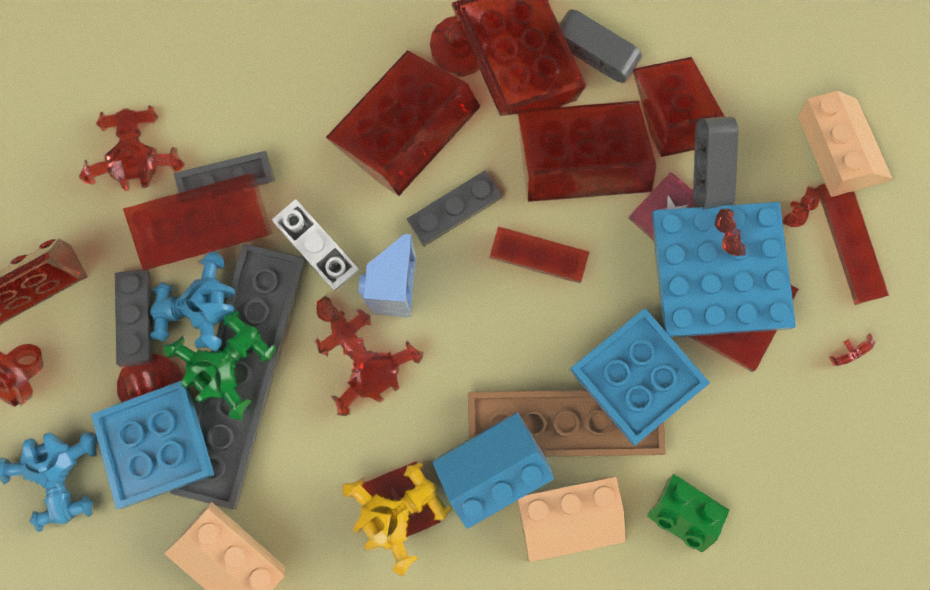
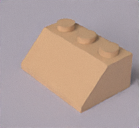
M834 91L806 100L798 115V119L831 197L892 180L857 98Z
M606 477L533 492L517 500L529 562L626 542L624 510L616 477Z
M212 501L164 552L168 558L205 590H273L285 577V566Z

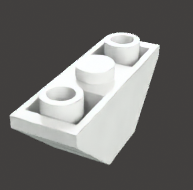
M296 199L272 219L274 224L334 291L359 271L357 266Z

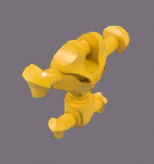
M421 463L407 466L403 476L409 477L415 488L405 491V495L400 498V501L396 499L391 501L390 498L385 499L377 494L372 497L362 487L364 477L358 481L343 483L342 485L343 497L351 498L353 496L362 505L360 508V518L356 522L353 531L357 534L364 530L370 539L364 545L366 551L377 548L391 549L396 560L392 571L400 576H405L412 563L419 559L416 556L409 557L403 544L407 540L406 527L408 525L406 522L409 520L408 516L414 512L420 513L427 504L435 514L434 521L445 520L452 511V506L446 507L439 498L438 486L429 479H426L420 469L424 466Z

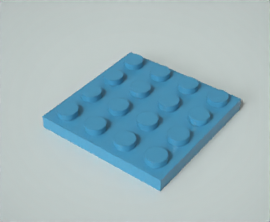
M780 202L726 205L710 209L696 207L653 210L651 217L663 329L670 337L796 328Z

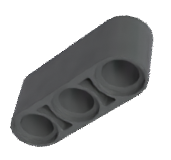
M570 9L551 35L553 41L558 46L620 83L627 81L642 58V53L636 46L577 10Z
M732 116L701 118L697 121L693 200L696 207L710 209L734 205L736 196L738 125Z

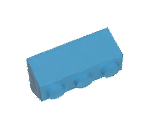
M518 412L513 413L434 459L432 462L450 504L466 529L554 480L550 463Z

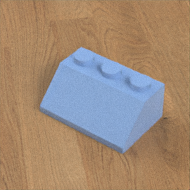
M411 234L402 235L367 264L366 274H360L358 292L362 294V300H365V305L369 307L372 314L410 317L416 259Z

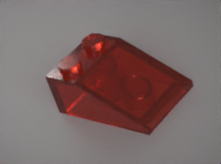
M692 57L639 67L633 70L649 132L661 157L695 150L697 121L701 118L725 117Z

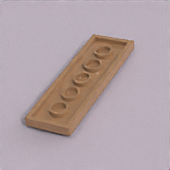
M587 390L468 392L469 439L513 413L518 412L545 457L666 455L664 422L633 447Z

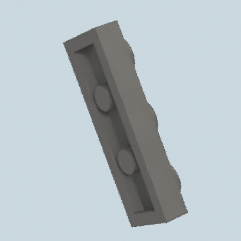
M267 151L173 173L181 204L275 182Z
M484 170L408 217L407 222L423 247L502 199V194L487 171Z
M147 269L115 273L116 364L120 367L153 363L152 339L150 337L152 332V317L150 313L151 278L150 272Z

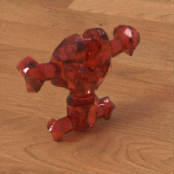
M148 105V110L142 111L123 108L113 115H104V112L99 113L96 125L102 131L107 130V128L117 127L116 136L120 139L104 155L105 161L89 165L85 159L79 179L86 184L94 185L96 183L95 177L108 173L110 177L120 183L124 191H129V180L139 178L142 187L149 188L157 166H170L172 171L176 173L181 171L185 164L180 159L177 148L172 147L170 154L157 153V149L139 141L141 131L138 124L147 122L154 124L158 119L153 106Z
M361 308L356 309L358 315L349 322L345 321L334 326L335 329L331 331L332 334L322 341L319 338L315 340L319 354L328 357L329 351L340 344L343 348V354H347L354 361L352 362V374L347 382L350 387L340 397L337 395L331 396L337 407V416L350 415L351 408L349 406L358 396L361 398L369 397L381 403L384 400L381 393L391 386L395 392L400 389L397 381V375L400 371L399 366L411 360L413 363L420 364L423 359L424 352L416 349L408 340L405 342L406 349L393 355L390 351L387 353L367 351L363 343L365 340L362 337L358 338L355 334L365 325L371 326V315L365 313Z

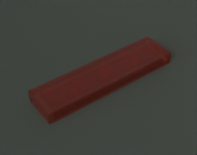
M826 184L819 185L817 187L819 198L854 304L858 305L889 296L855 192L852 191L831 197Z

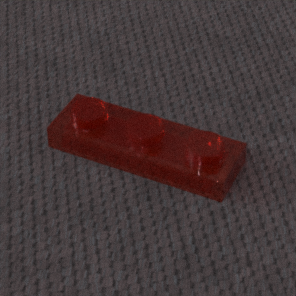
M498 226L489 259L580 284L589 251Z

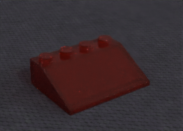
M458 0L452 2L451 6L500 116L547 111L578 100L587 85L548 0Z
M407 50L326 138L378 183L397 196H400L481 106L468 83Z
M639 101L518 110L523 173L528 202L653 191L656 161Z
M60 238L48 240L42 243L37 251L14 258L10 262L11 265L0 270V325L88 277L72 245Z

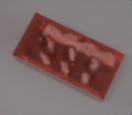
M254 173L123 208L143 271L272 234Z

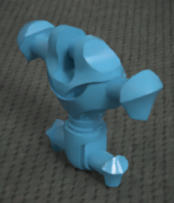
M212 251L206 254L203 259L197 261L204 265L201 279H195L180 297L173 296L169 298L170 293H172V286L165 282H161L153 288L152 292L156 293V301L150 311L155 322L154 332L150 333L151 339L166 341L170 336L168 333V322L181 321L183 317H188L194 328L200 329L201 336L194 342L196 349L209 348L213 351L219 349L222 340L214 336L213 325L223 321L225 315L234 312L233 306L224 304V298L234 296L235 289L221 284L215 278L216 270L224 268L225 262L218 252Z
M84 432L80 437L81 442L72 447L62 442L53 433H46L43 436L44 443L38 444L33 438L24 441L20 462L11 463L6 458H0V479L3 485L10 481L11 476L23 475V480L35 482L37 485L40 484L42 488L45 487L47 495L44 502L48 510L41 513L33 511L29 520L37 532L43 531V525L50 523L67 524L76 515L85 513L87 517H90L93 514L92 507L94 501L85 495L82 500L72 503L71 491L66 489L65 481L69 471L73 469L74 465L78 464L77 458L86 453L90 456H97V436L95 433Z

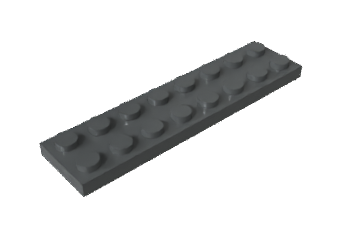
M243 243L230 286L235 289V295L227 298L225 304L233 306L234 311H239L238 318L244 324L256 327L260 332L261 340L269 347L274 344L277 349L273 353L271 360L261 362V357L251 349L247 353L246 358L235 362V383L238 386L234 389L242 401L247 399L252 401L246 408L242 420L229 418L231 407L224 397L222 399L211 398L200 403L197 401L195 410L214 476L173 490L170 494L209 504L212 501L217 506L233 510L237 509L306 260L304 258ZM224 320L220 322L216 334L222 340L221 346L218 349L221 352L227 346V340L232 339L236 335L228 326H222Z

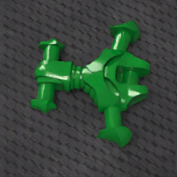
M237 310L224 316L222 326H228L236 335L232 339L227 340L228 344H226L227 346L223 348L222 352L220 350L208 352L207 350L201 351L200 349L194 352L183 345L185 338L182 335L177 341L164 345V354L166 358H175L177 356L187 362L185 366L186 373L181 386L187 389L193 385L200 392L195 398L199 403L211 398L222 399L224 397L231 407L229 418L242 420L246 408L252 401L249 399L242 401L234 389L238 386L235 383V362L246 358L247 353L251 349L261 357V362L271 360L277 348L274 344L269 347L262 341L260 332L256 327L244 324L238 318L240 312Z

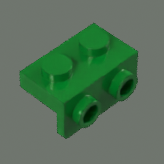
M673 474L667 480L657 504L649 510L647 517L654 521L661 529L667 530L683 540L689 547L704 552L718 540L730 510Z

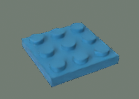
M646 308L570 368L572 374L633 447L710 384Z
M182 381L91 414L116 509H124L214 476L189 387L184 389L181 386Z

